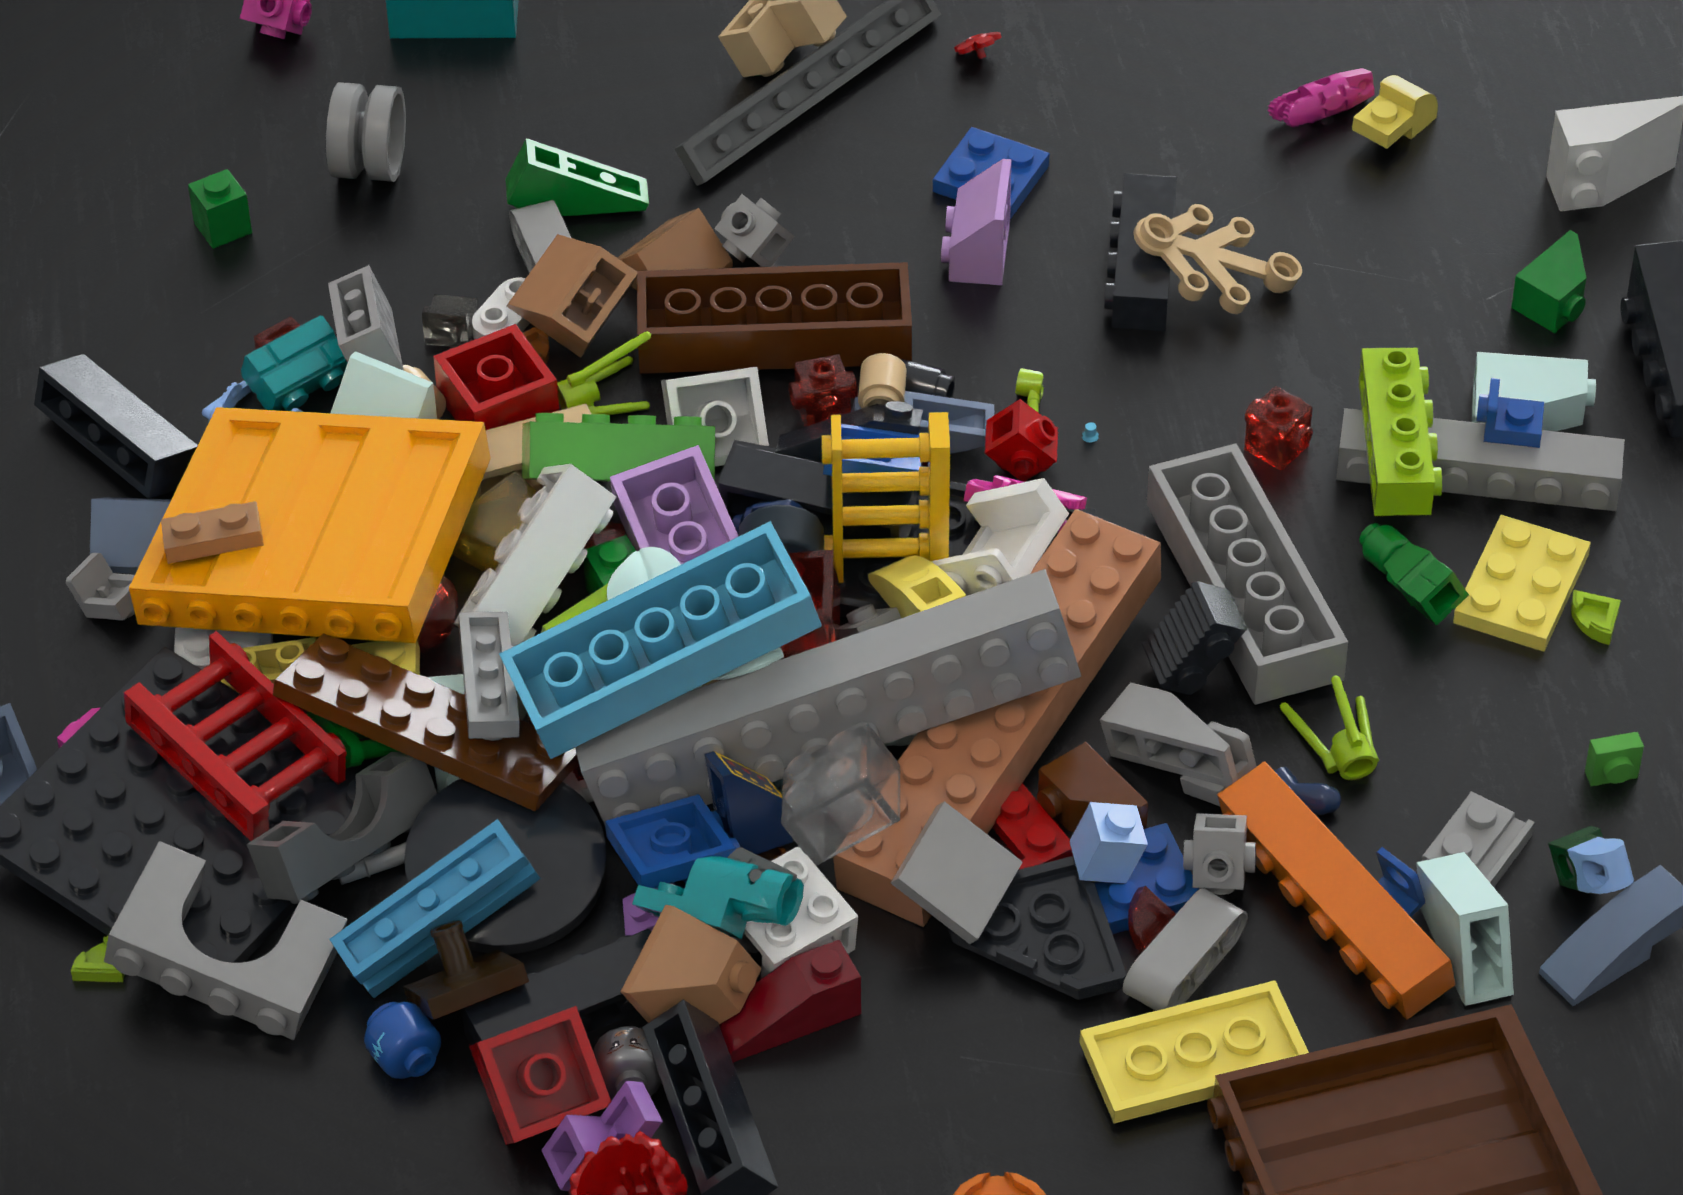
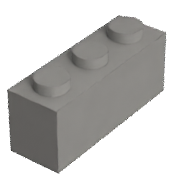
M370 266L363 267L328 283L338 346L346 361L348 362L350 356L356 351L404 371L392 308Z

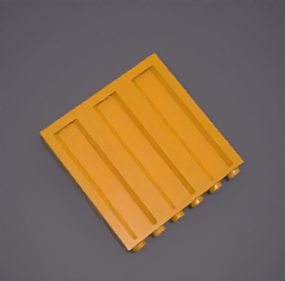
M216 407L162 519L175 517L182 513H196L222 508L229 504H243L256 501L264 546L168 564L160 522L129 586L138 625L320 637L324 633L331 637L343 639L416 643L491 459L484 422Z

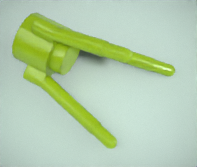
M646 331L583 370L568 375L567 379L557 382L561 410L582 404H587L591 414L615 415L648 410L650 408L648 401L596 407L594 402L600 400V393L596 383L633 363L631 356H627L619 361L617 360L650 340L651 333Z
M1333 676L1331 682L1346 729L1334 735L1330 751L1288 703H1281V711L1320 756L1329 774L1339 770L1341 777L1345 780H1356L1369 775L1376 768L1379 758L1373 746L1365 699L1363 696H1357L1355 699L1359 724L1358 730L1339 676Z

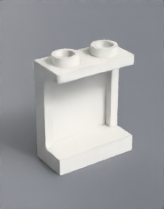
M1044 478L974 493L966 506L980 524L979 531L963 555L931 562L942 569L963 590L966 596L1029 575L1069 513Z

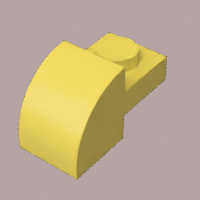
M1389 76L1380 82L1379 95L1353 117L1352 130L1388 149L1403 135L1413 139L1437 118V99L1433 94L1399 76Z

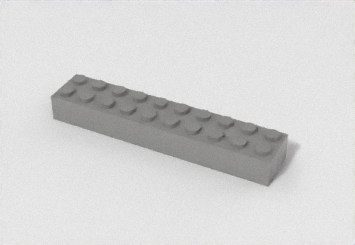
M1043 569L772 662L770 665L757 671L720 680L691 690L575 748L581 773L605 825L606 820L697 794L701 796L706 805L713 803L705 754L712 751L766 776L773 783L1082 676L1047 572Z

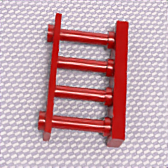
M215 631L209 635L210 664L163 696L159 694L153 695L140 682L124 692L125 722L213 804L238 830L252 841L269 830L270 803L317 770L321 769L337 785L345 781L347 752L342 741L334 733H326L298 706L273 696L274 684L249 661L245 651L236 643L230 644L221 634ZM222 679H225L241 694L195 726L183 724L173 714L174 711ZM255 708L273 724L226 757L222 754L217 756L205 744L206 741ZM287 738L305 754L259 787L255 785L249 786L237 775L239 771Z

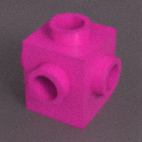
M244 0L240 19L262 24L260 33L285 39L286 31L299 35L302 34L303 27L310 20L312 6L310 0Z

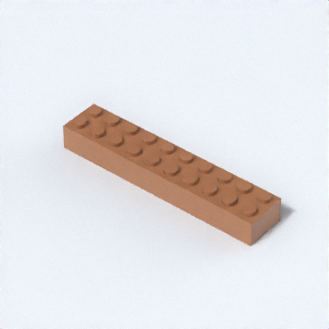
M1078 509L1074 510L1030 574L1043 569L1046 570L1082 677L917 733L833 852L836 887L838 890L924 927L932 915L893 886L891 881L934 809L945 801L988 834L1001 813L1002 804L1012 791H1017L1160 582L1161 542Z

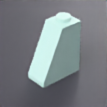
M1477 352L1472 392V422L1483 423L1476 422L1479 394H1489L1491 378L1500 379L1499 397L1544 402L1542 430L1560 431L1583 425L1585 406L1594 407L1596 379H1588V360Z
M1465 852L1416 862L1417 875L1426 900L1420 909L1436 945L1451 960L1455 987L1461 1001L1467 1006L1514 995L1509 911L1506 901Z

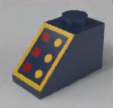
M715 751L706 753L705 760L714 811L720 815L727 836L729 838L735 837L741 848L756 855L793 842L790 822L795 820V810L786 792L780 793L766 776Z

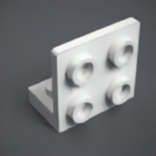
M795 847L772 860L771 862L795 873L797 878L801 879L804 884V892L799 911L789 925L784 926L776 923L747 922L744 934L762 955L761 979L791 957L836 940L841 941L847 953L854 951L858 915L802 848Z

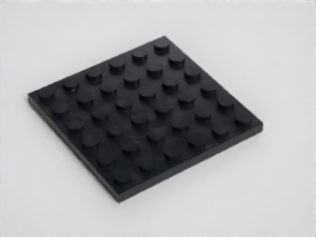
M163 647L0 805V865L108 936L158 842L166 843L206 860L201 888L182 923L188 939L199 951L213 959L230 963H243L296 909L298 904H292L290 900L267 898L247 844L251 841L125 722L124 692L140 682L153 695L159 694L163 696L202 670L167 647ZM219 681L174 711L173 714L183 724L195 726L241 694ZM255 708L206 741L205 744L217 756L222 754L226 757L273 724ZM287 738L239 771L237 775L249 786L255 785L259 787L305 754ZM357 767L346 768V780L339 785L321 769L317 770L270 803L269 830L282 821L315 823L326 835H331L344 824L352 810L356 795V774L362 770Z

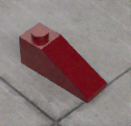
M840 940L791 957L755 983L740 1013L719 1024L732 1061H739L860 1015L861 976Z

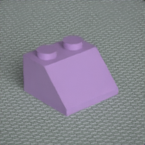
M1012 159L1000 160L959 187L956 205L947 206L945 231L951 233V237L943 236L941 263H949V282L1002 285L1010 228Z

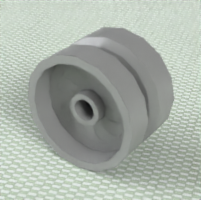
M341 82L336 84L330 99L326 130V157L331 177L357 179L363 168H365L370 180L396 181L402 165L406 132V108L401 87L376 85L368 97L364 86L361 84Z

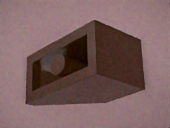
M1087 742L1082 743L1039 769L1037 800L1052 818L1055 817L1068 831L1075 832L1090 802L1137 806L1143 829L1147 828L1148 802Z

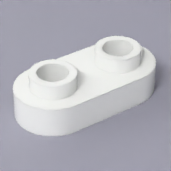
M516 277L503 282L476 311L472 318L474 340L513 324H516L521 332L525 330L530 322L506 306L526 278Z

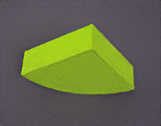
M1573 590L1571 602L1572 617L1579 629L1587 636L1600 643L1610 645L1621 600Z
M108 936L103 937L104 942L94 946L86 953L84 951L77 956L71 969L73 981H124L125 974L118 971L113 965L104 962Z

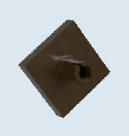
M457 920L442 924L430 931L436 943L444 971L405 985L403 989L408 1002L416 1004L426 1016L434 1020L528 983L529 979L523 962L499 950H494L473 959L463 931L462 921Z

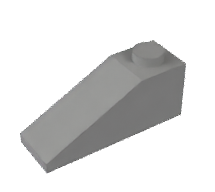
M1130 682L1100 719L1109 754L1112 757L1226 787L1238 780L1230 745L1171 692Z

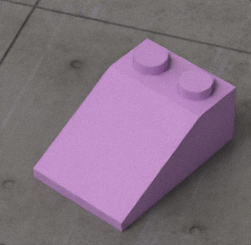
M699 445L610 477L612 494L617 496L614 500V505L627 536L636 551L645 547H658L671 553L680 564H684L739 537Z

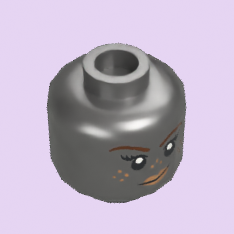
M624 1026L610 1030L600 1037L594 1047V1056L610 1099L613 1100L625 1081L643 1082L649 1095L655 1094L662 1081L644 1030L635 1026Z

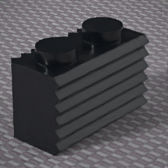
M1199 581L1191 583L1192 588L1185 590L1186 594L1180 596L1181 601L1174 603L1175 608L1169 609L1170 614L1163 616L1164 621L1159 622V627L1153 629L1154 634L1148 635V640L1142 642L1160 687L1187 695H1192L1206 684L1207 676L1222 659L1228 657L1233 652L1234 644L1248 629L1243 624L1245 620L1240 617L1241 613L1236 610L1238 606L1233 603L1235 599L1230 596L1232 593L1228 589Z

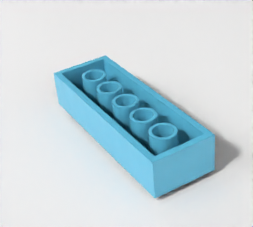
M771 521L505 650L499 653L550 759L773 651L821 627L822 624L810 593Z

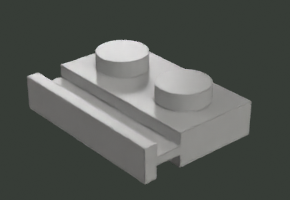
M1471 791L1423 854L1422 861L1465 852L1490 884L1495 887L1533 836L1535 822L1528 819L1525 823L1515 818V812Z

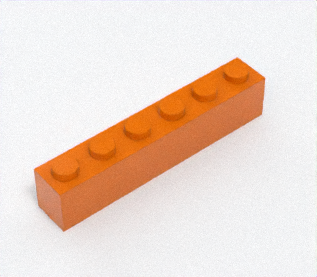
M1266 761L1217 794L1222 814L1247 815L1246 842H1256L1255 865L1264 874L1271 871L1280 881L1278 886L1288 902L1294 907L1301 904L1310 914L1308 916L1309 921L1319 936L1325 941L1332 938L1340 946V955L1350 970L1356 975L1363 972L1372 981V991L1384 1007L1390 1009L1394 1006L1408 1020L1456 985L1449 957Z

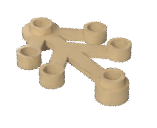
M1201 204L1191 205L1186 213L1173 219L1162 214H1150L1141 219L1134 228L1133 235L1138 246L1148 254L1161 256L1179 277L1178 291L1182 297L1189 301H1198L1209 286L1206 276L1199 271H1195L1183 255H1187L1197 262L1222 292L1219 299L1220 305L1224 310L1232 314H1239L1245 309L1250 301V293L1243 285L1238 284L1225 268L1263 279L1264 285L1274 293H1283L1291 290L1302 275L1301 264L1288 253H1274L1266 262L1224 249V247L1229 245L1245 247L1252 238L1254 227L1250 221L1243 217H1234L1227 226L1196 240L1182 236V234L1188 231L1196 235L1204 234L1212 223V212Z

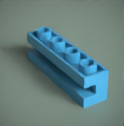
M497 819L329 940L356 980L363 984L369 994L375 998L438 953L436 943L430 933L432 929L448 922L460 920L462 921L465 934L541 878L515 840Z

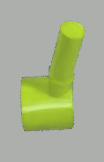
M1021 368L1017 377L1015 393L1016 395L1028 397L1027 404L1039 413V403L1044 393L1042 385L1043 374L1038 371Z

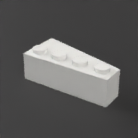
M572 464L549 466L542 469L536 481L543 485V488L532 498L528 497L525 499L517 513L523 522L519 530L517 528L512 530L502 539L494 556V560L499 563L496 570L494 571L489 568L481 575L460 612H508L510 639L513 647L534 637L536 630L532 626L541 612H549L556 604L562 593L558 586L567 572L570 574L574 573L580 567L588 552L584 546L593 532L599 534L606 527L613 515L610 506L617 496ZM458 615L457 619H456L455 622H454V624H455L456 626H458V627H459V615Z

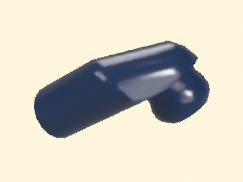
M1280 767L1275 770L1280 778L1316 816L1334 813L1339 808L1341 795L1336 788L1324 783H1299L1287 767Z

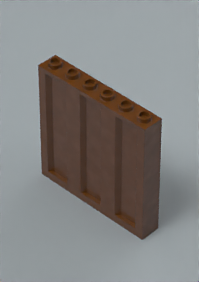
M1512 1004L1215 1075L1214 1096L1207 1101L1213 1127L1215 1129L1222 1128L1226 1137L1225 1152L1229 1166L1232 1171L1239 1170L1244 1180L1242 1184L1243 1195H1603Z

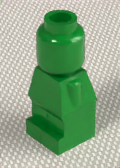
M1373 523L1362 531L1359 543L1362 546L1365 559L1383 574H1386L1388 582L1405 596L1410 605H1413L1436 626L1451 613L1452 609H1455L1469 596L1450 568L1438 561L1431 551L1412 544L1393 526Z

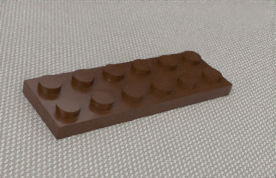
M324 633L288 666L274 682L273 696L533 811H536L579 764L576 748L550 759L534 725L520 718L519 737L502 738L495 741L483 738L469 739L465 694L456 692L434 682L426 676L415 674L390 663L383 657L374 656L347 644L342 639L331 637Z

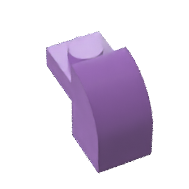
M625 1081L601 1117L566 1115L543 1147L542 1153L560 1190L569 1191L571 1188L569 1179L583 1162L585 1153L592 1151L597 1154L599 1144L610 1136L620 1139L625 1134H630L632 1137H635V1134L641 1131L651 1138L663 1121L644 1083Z

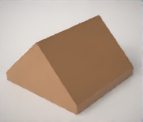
M699 208L669 219L617 257L635 271L733 267L731 257L726 249L722 247V243ZM637 276L631 286L635 290H637Z

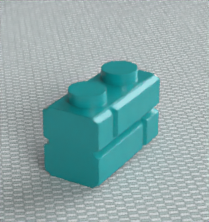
M319 315L247 354L244 357L241 375L252 392L256 393L257 399L265 410L279 411L284 408L286 411H291L302 406L308 400V394L322 387L324 391H330L340 385L348 362L338 346L334 330L324 316Z

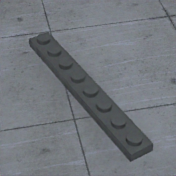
M933 0L884 1L841 31L833 39L811 52L681 143L674 150L695 184L698 186L705 183L942 15Z

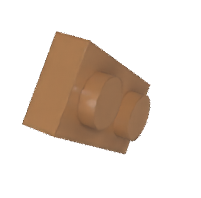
M256 501L243 504H229L222 508L196 513H182L175 517L161 519L164 550L168 564L264 546Z

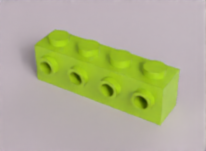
M1362 348L1358 382L1374 516L1431 515L1433 496H1441L1442 470L1441 467H1433V461H1437L1438 441L1437 434L1429 433L1428 428L1433 426L1432 400H1424V394H1428L1429 389L1428 367H1420L1418 348Z

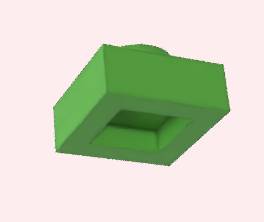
M1638 732L1590 740L1585 774L1591 786L1608 783L1618 784L1638 778L1644 749Z

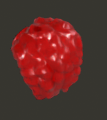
M639 1131L635 1134V1137H632L630 1134H625L620 1139L613 1136L607 1137L605 1141L599 1144L597 1154L592 1151L585 1153L583 1162L569 1179L571 1188L568 1192L570 1195H687L688 1184L684 1174L681 1173L676 1159L671 1157L668 1151L664 1149L660 1139H652Z

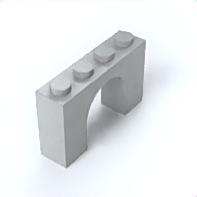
M159 841L108 935L104 962L113 965L123 974L140 976L157 983L171 994L178 996L186 995L203 1002L217 1013L228 1016L234 1015L256 1024L259 1029L268 1034L282 1035L294 1040L338 953L329 939L346 927L348 919L300 899L281 939L269 953L256 960L243 963H230L213 959L199 951L190 942L182 925L201 888L206 860Z

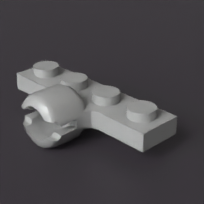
M508 612L459 613V639L469 739L483 738L491 741L519 737L517 699L522 700L499 653L513 647L510 639Z

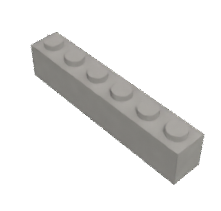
M1344 408L1336 480L1370 484L1362 410ZM1433 418V426L1428 428L1429 433L1437 434L1438 455L1437 461H1433V467H1441L1442 492L1607 511L1617 510L1622 481L1625 439L1542 430L1540 448L1483 442L1485 424Z

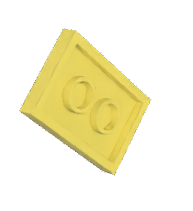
M1500 515L1465 588L1469 596L1456 607L1453 623L1544 652L1589 556L1591 542Z

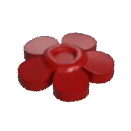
M1000 32L977 34L959 43L954 49L959 54H966L976 50L978 59L986 57L984 48L994 44L1002 36Z

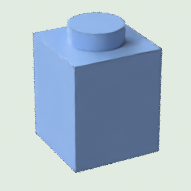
M1096 802L1089 803L1069 841L1080 880L1125 884L1148 845L1137 806Z

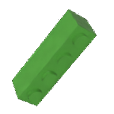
M536 413L535 422L530 421L522 424V480H537L544 467L572 464L594 481L610 482V477L699 445L715 481V426H702V417L691 416L674 417V425H656V416L629 415L628 424L610 423V415L582 414V423L564 422V414Z

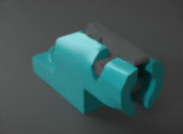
M739 847L727 858L722 856L697 858L690 870L685 888L665 882H660L658 889L638 885L632 905L658 918L664 906L671 905L728 936L742 939L747 922L789 925L799 911L803 899L804 884L792 871Z

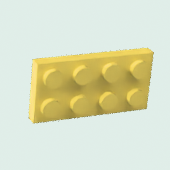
M1275 980L1080 1030L1079 1041L1114 1124L1213 1098L1215 1075L1309 1053Z

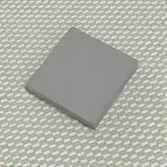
M944 801L934 809L892 879L891 884L971 944L980 937L1023 862Z

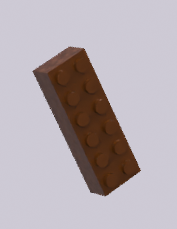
M908 262L637 271V336L646 331L651 333L650 340L638 346L640 373L729 371L749 367H757L758 370L861 366L867 357L879 353L891 354L901 360L912 361V316Z

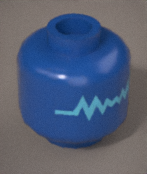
M389 1002L380 1006L368 1019L364 1035L365 1047L385 1073L397 1079L419 1077L427 1073L434 1066L442 1043L441 1034L416 1004L410 1002Z

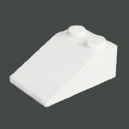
M1683 96L1555 111L1546 177L1559 210L1568 211L1602 207L1675 168L1683 125Z

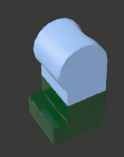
M1588 826L1548 843L1559 885L1585 893L1603 894L1624 889L1634 882L1624 841L1616 838L1604 839L1600 828ZM1567 858L1573 867V873L1568 866Z

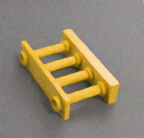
M948 412L929 413L928 433H919V438L841 440V415H831V435H822V464H832L833 535H824V564L833 563L834 583H844L843 558L908 557L912 555L924 557L929 561L949 558L950 436ZM920 457V462H928V466L919 467L918 472L842 473V459ZM919 491L920 496H928V500H919V505L843 507L842 493ZM919 524L920 529H928V533H919V538L843 539V526Z

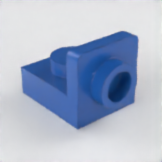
M1491 378L1489 394H1479L1476 422L1485 423L1483 442L1540 448L1544 402L1499 397L1500 379Z

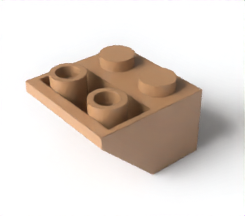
M557 234L506 307L581 358L631 288L638 272L600 246Z

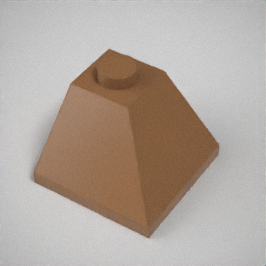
M665 905L620 992L648 1023L684 999L721 1024L740 1013L750 991L755 986L761 968L736 939L674 906Z

